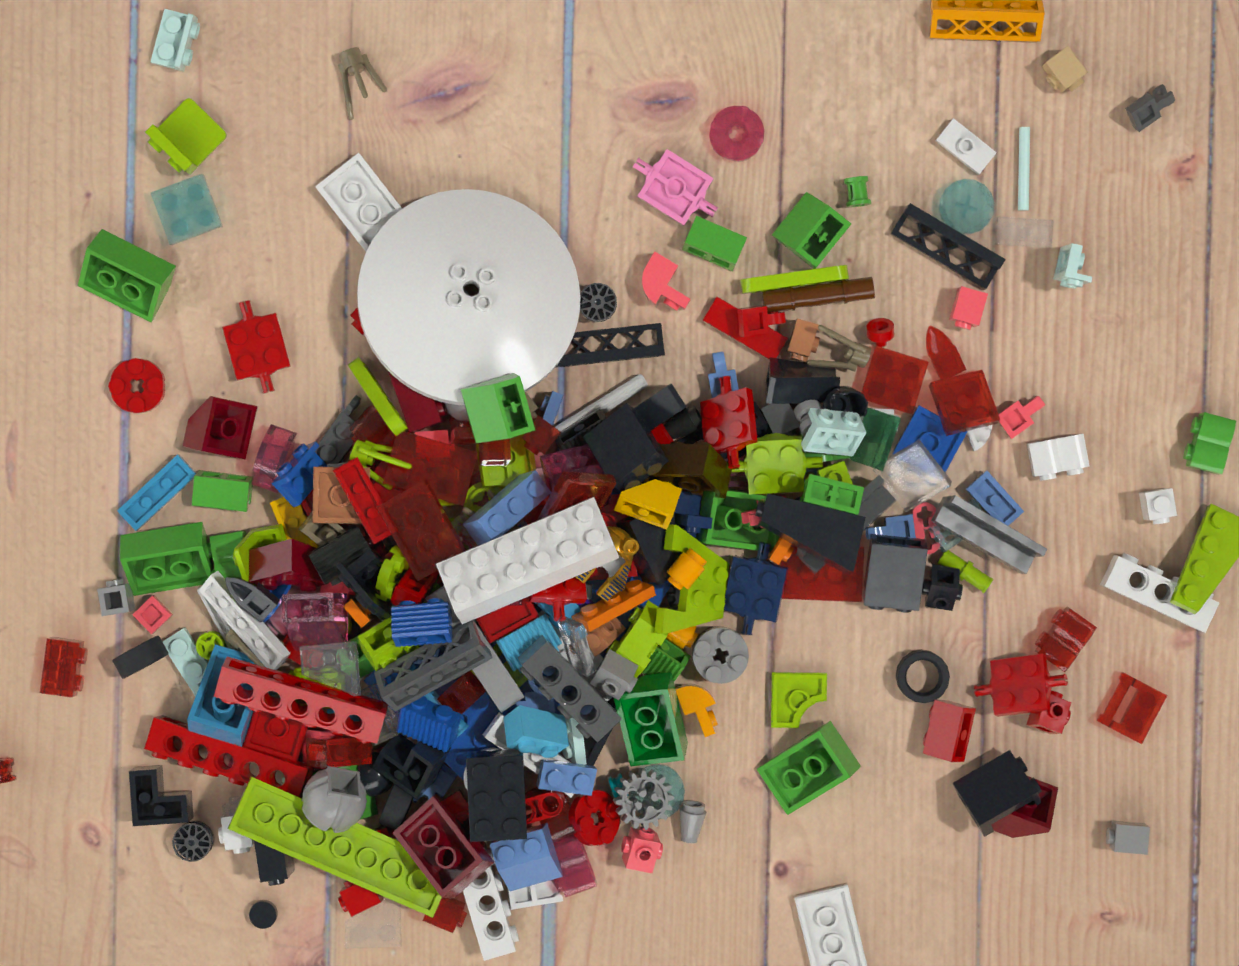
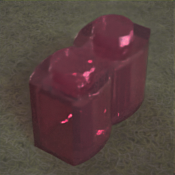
M574 834L553 841L563 873V877L554 879L558 893L563 892L566 898L596 887L598 883L584 844L578 841Z

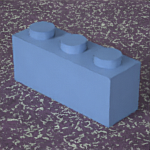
M536 470L520 474L465 521L463 526L476 544L480 546L503 536L552 492Z

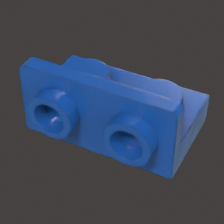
M316 441L305 445V443L299 445L292 453L293 459L290 462L284 463L277 470L278 476L271 483L293 507L299 506L312 491L314 467H328L315 452L320 446Z

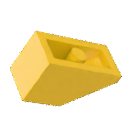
M654 479L622 491L614 511L667 530L682 489L669 482Z

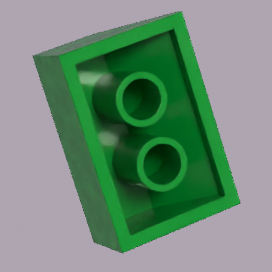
M672 672L644 675L637 680L630 693L625 691L619 700L614 698L617 713L622 718L620 726L630 767L684 761L688 741Z

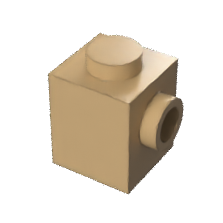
M1069 46L1065 47L1042 66L1048 75L1046 80L1054 90L1059 89L1061 93L1067 88L1071 92L1085 82L1082 77L1088 73Z

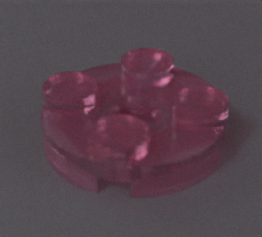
M746 106L727 107L715 116L710 125V144L713 150L722 158L734 162L746 161L759 151L764 141L763 123L760 117ZM736 126L737 129L742 128L744 130V133L741 135V141L729 137V134L732 133V127Z

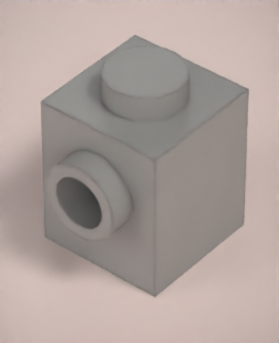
M122 579L107 581L106 587L97 589L102 616L135 610L131 587L129 583L123 584Z
M609 649L598 666L590 684L619 700L625 691L630 693L635 686L638 678L634 677L638 665Z

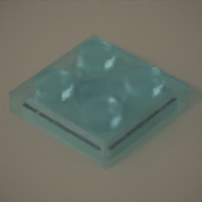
M204 174L151 192L170 245L223 227Z

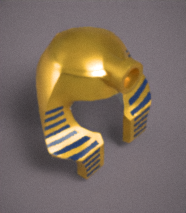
M607 526L620 558L599 566L605 568L609 574V578L596 592L606 602L614 594L625 590L633 555L639 549L638 542L619 527ZM596 568L575 577L585 583Z

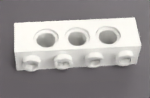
M1123 553L1122 557L1113 556L1100 583L1101 586L1206 633L1219 605V602L1212 599L1214 594L1210 595L1196 614L1182 610L1180 607L1169 603L1177 585L1178 577L1173 576L1172 580L1162 576L1163 570L1152 565H1148L1147 569L1137 565L1139 559ZM1134 572L1140 573L1142 581L1137 587H1132L1129 582V578ZM1163 583L1166 586L1167 592L1163 598L1158 599L1154 591L1157 585Z
M485 841L480 842V844L484 847L487 853L494 860L491 848L487 849ZM492 865L485 870L487 875L483 879H475L463 890L484 961L516 952L515 942L519 941L515 925L510 926L507 918L512 916L508 900L502 901L500 891L504 890L500 874H494ZM485 895L494 898V901L489 905H484L479 900ZM492 921H498L502 924L498 930H491L487 927Z

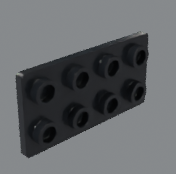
M369 549L349 567H346L341 562L336 564V567L341 571L338 577L348 588H351L357 594L355 598L365 609L368 608L373 615H377L381 621H384L392 616V611L385 601L376 597L378 593L373 588L376 586L378 574L384 561Z

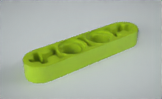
M847 265L746 278L740 281L742 294L847 280L849 275Z
M357 357L349 363L348 366L391 431L398 436L408 429L406 423L363 360Z

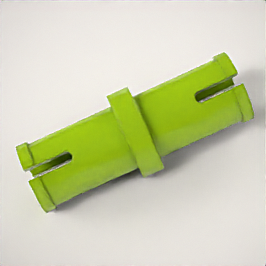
M949 549L944 551L937 562L942 566L960 569L959 580L963 581L964 579L981 590L982 593H985L993 581L992 577L990 578L975 568L973 562L964 561L949 551Z

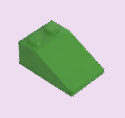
M728 489L726 498H718L715 496V492H703L700 516L713 518L712 528H701L700 533H697V538L695 539L705 544L758 550L759 542H765V544H771L769 552L772 551L780 537L765 528H761L760 525L750 526V523L742 524L741 517L742 512L756 509L757 500L764 499L766 495L749 494L746 491Z
M829 721L760 766L757 771L786 814L789 815L850 778L861 765L832 722Z

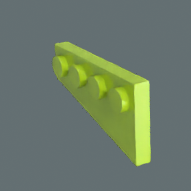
M1214 504L1207 506L1169 603L1193 614L1199 612L1239 558V516Z

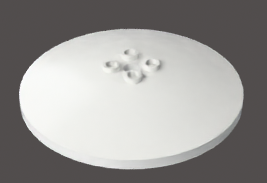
M461 189L438 192L414 201L397 212L382 226L368 247L361 265L358 279L357 303L361 326L372 351L395 378L413 391L428 398L454 405H465L460 390L462 388L515 373L521 377L524 392H526L552 372L565 355L577 327L580 312V287L577 271L567 247L557 232L541 216L524 204L509 197L483 190ZM467 284H474L477 286L479 293L475 296H468L464 293L463 287Z

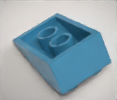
M215 644L187 718L188 730L242 747L254 711L241 704L224 703L220 698L214 697L222 665L227 656L254 663L242 652ZM247 683L241 684L244 689L253 690L251 685Z

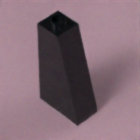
M768 493L764 497V501H758L755 516L760 517L758 525L844 574L851 575L854 572L866 517Z

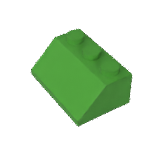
M101 229L86 249L78 286L152 322L171 286L176 266Z
M203 522L121 535L120 561L134 596L198 586L205 583L211 575L213 564L212 559H209L206 544L209 543Z

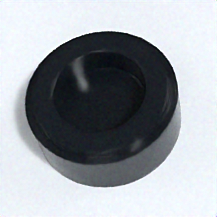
M268 900L256 902L249 912L251 923L259 929L271 927L278 917L276 906Z

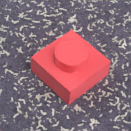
M152 595L132 615L150 634H154L173 614L155 595Z

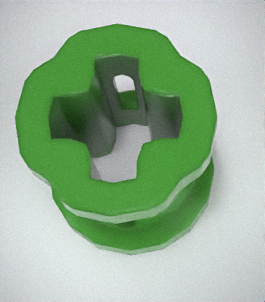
M868 176L844 179L849 201L846 203L847 207L871 205L866 185Z

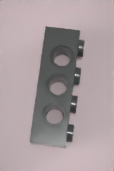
M543 635L518 657L522 665L519 670L530 681L535 678L541 684L538 688L549 701L554 698L560 704L557 707L558 710L568 720L573 717L579 723L576 728L585 738L588 739L592 736L598 742L622 720L617 711ZM546 667H555V671L552 675H542L543 670ZM568 685L574 686V690L570 695H561L564 687ZM593 705L590 713L586 715L580 714L583 706Z

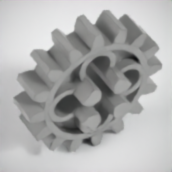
M643 768L639 769V775H635L630 771L629 780L620 779L623 787H615L614 789L620 794L619 797L613 799L615 804L620 805L615 810L616 813L623 815L622 820L626 824L631 821V826L637 829L640 823L645 830H648L649 823L651 822L656 827L659 826L657 819L661 817L667 820V816L664 814L665 810H673L668 801L673 800L674 795L667 793L672 789V786L669 783H664L666 778L662 774L656 777V771L653 769L649 771L648 775ZM652 782V787L645 790V784ZM630 791H635L640 797L647 795L653 801L660 799V804L657 807H653L646 800L640 802L633 796L628 799L627 794ZM643 808V813L640 816H635V811Z

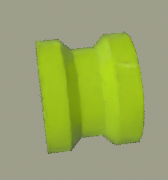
M209 631L197 639L196 651L202 658L209 660L215 643L222 647L227 645L220 632Z

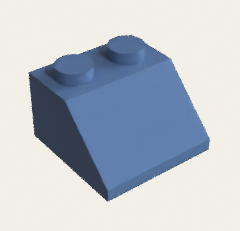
M547 823L527 828V839L491 841L490 843L497 870L509 891L563 877Z

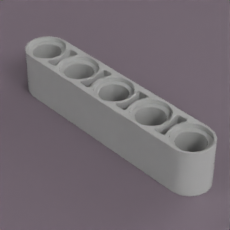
M444 585L425 597L426 601L433 598L442 599L444 602L448 601L452 610V629L462 624L453 610ZM476 624L480 639L490 649L493 658L472 670L502 713L525 696ZM470 631L461 636L459 644L472 639Z

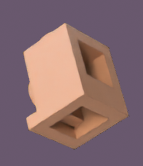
M796 319L786 351L792 353V359L807 362L810 353H816L820 337L816 336V332H822L818 329V324Z
M614 618L591 632L583 630L577 637L596 657L626 628L617 618Z

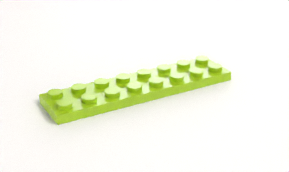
M251 776L228 826L229 830L433 918L442 897L398 840L359 823L354 824L344 832L334 833L332 827L328 828L327 831H323L306 818L302 810V798Z

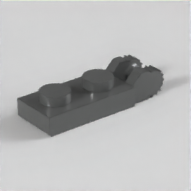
M357 395L348 404L345 411L339 414L319 442L320 446L315 452L326 464H337L342 461L365 429L364 425L375 410L370 405L364 410L358 422L353 420L350 415L359 406L361 398Z

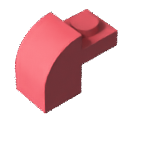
M657 252L653 253L643 271L642 286L644 293L654 305L657 304L662 296L665 298L663 302L665 305L676 311L679 308L685 310L691 299L668 286L678 269V265Z

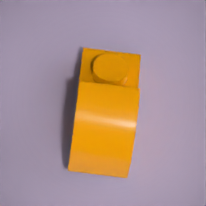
M682 684L675 687L684 715L695 712L704 736L708 737L715 734L713 727L718 725L713 710L707 711L706 707L716 704L711 693L704 687L696 684Z

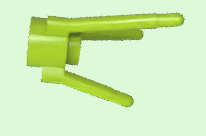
M357 440L349 460H353L358 457L363 468H368L367 464L372 466L376 458L411 469V464L378 453V451L410 457L414 456V452L375 444L367 440L365 442ZM370 469V477L388 490L392 489L391 484Z

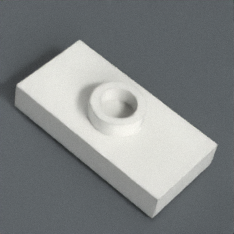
M954 118L936 139L938 144L977 175L982 172L997 153Z

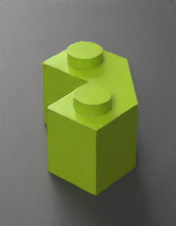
M649 600L641 609L637 606L628 618L631 624L627 632L619 641L615 639L605 652L607 653L610 649L638 665L634 674L636 678L651 661L649 659L658 645H662L668 633H654L657 608L659 607Z

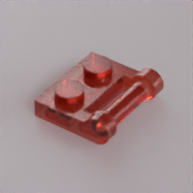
M1122 672L1118 678L1120 682L1104 713H1100L1096 721L1142 744L1168 695ZM1132 686L1137 690L1121 721L1118 723L1112 719L1129 687Z

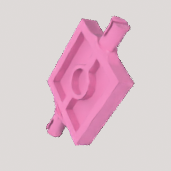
M668 149L660 161L653 166L640 158L634 164L633 168L646 175L645 185L639 192L638 198L685 226L691 214L698 209L711 217L714 216V212L717 211L718 207L705 200L706 191L714 179Z

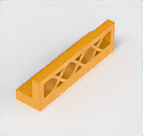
M931 0L930 38L1041 41L1045 14L1042 0ZM938 19L950 20L954 24L949 29H937ZM970 20L978 21L981 24L976 30H967L963 25ZM998 21H1005L1009 25L1003 31H995L991 26ZM1025 22H1036L1035 32H1023L1019 27Z

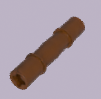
M865 277L850 280L844 279L841 282L762 291L763 306H767V313L785 310L795 311V308L821 306L843 301L844 304L852 301L875 299L873 278Z

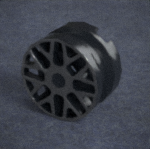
M592 283L586 286L580 293V310L588 320L604 322L615 313L617 297L613 289L608 285Z
M189 821L175 832L172 840L173 849L182 860L188 862L199 861L211 851L214 843V834L205 823Z

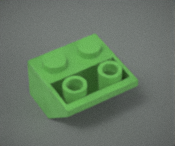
M806 192L772 236L810 267L816 269L850 227L851 223L829 205Z
M511 373L460 389L475 443L509 439L535 431L519 375Z

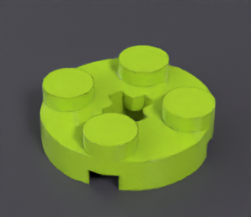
M397 545L389 551L394 553L391 560L385 558L376 582V589L381 590L379 594H376V597L386 602L391 601L396 585L415 559L414 555L409 554L408 549Z

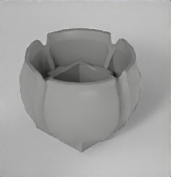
M327 766V768L315 773L308 780L303 790L302 810L306 818L323 831H327L328 828L332 827L334 833L344 832L356 824L362 817L367 803L366 790L360 780V772Z

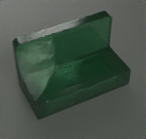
M868 408L867 414L862 420L867 433L855 454L850 456V460L883 471L901 418Z

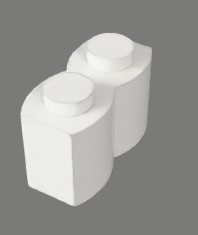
M1084 434L1027 444L1032 476H1039L1040 481L1057 478L1056 473L1067 471V476L1084 473V467L1090 466Z

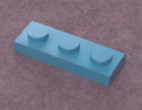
M177 454L117 511L135 531H138L194 479L196 472Z

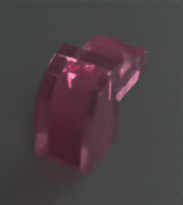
M273 424L270 425L255 459L252 470L254 471L252 485L278 493V490L271 483L278 476L277 470L289 461L293 453L297 436L296 432Z

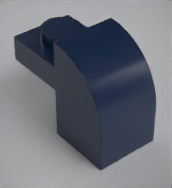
M681 491L675 508L676 525L694 538H697V533H700L701 528H712L713 518L700 516L702 496Z

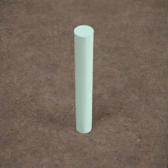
M1019 127L1018 211H1029L1030 127Z

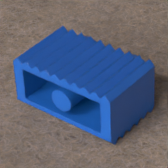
M433 598L429 599L427 603L416 604L413 601H402L398 606H391L392 639L396 647L452 642V610L448 601L444 602L442 599Z
M423 696L400 709L396 731L397 733H402V735H407V737H412V739H417L418 742L422 741L423 744L427 743L428 746L432 745L433 748L447 752L458 736L462 714L453 711L449 706L431 702Z

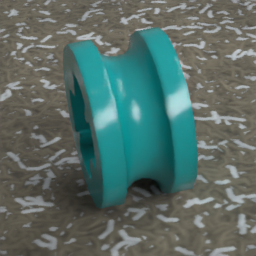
M618 773L616 778L608 777L614 798L620 796L614 790L615 787H623L620 781L623 778L621 773Z

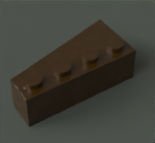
M673 441L671 444H659L669 462L662 466L659 472L649 476L640 483L641 485L657 479L691 491L692 495L703 496L704 491L715 492V496L718 498H726L732 469L728 468V463L707 442L698 441L695 444H684Z

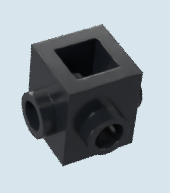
M932 564L929 578H924L921 595H926L925 607L953 611L955 601H960L963 585L959 584L960 569Z

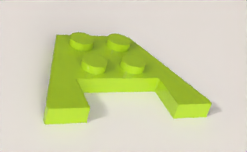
M678 525L668 526L664 550L678 553L684 551L686 553L691 548L704 558L707 563L704 566L705 570L689 590L685 587L680 590L678 611L657 608L654 631L657 634H667L722 619L724 614L729 563Z

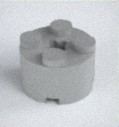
M714 626L703 631L695 641L692 653L695 667L700 675L710 682L720 684L729 683L737 679L746 669L749 659L748 648L742 636L735 630L724 626ZM717 648H721L722 651H728L724 661L713 658L716 655Z

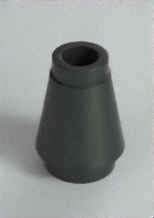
M695 406L690 409L686 407L667 422L664 427L672 439H677L699 432L702 427V417Z

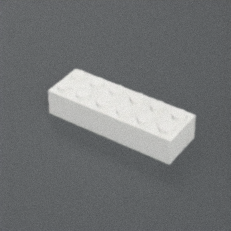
M593 497L439 562L436 565L453 610L460 622L464 624L620 557L596 500Z

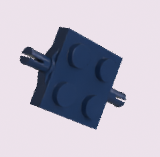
M759 542L757 557L745 558L737 555L733 557L725 595L724 610L744 617L742 634L752 635L755 620L763 619L775 623L778 621L788 567L775 565L767 560L771 546L769 543Z

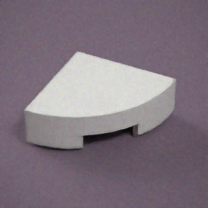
M991 416L964 425L965 430L968 431L967 436L973 451L980 449L988 440L992 430Z

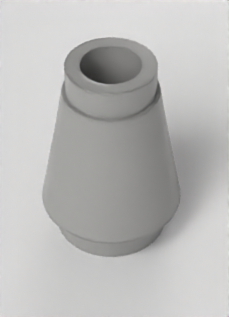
M687 800L679 808L681 841L697 843L707 811L704 810V803Z

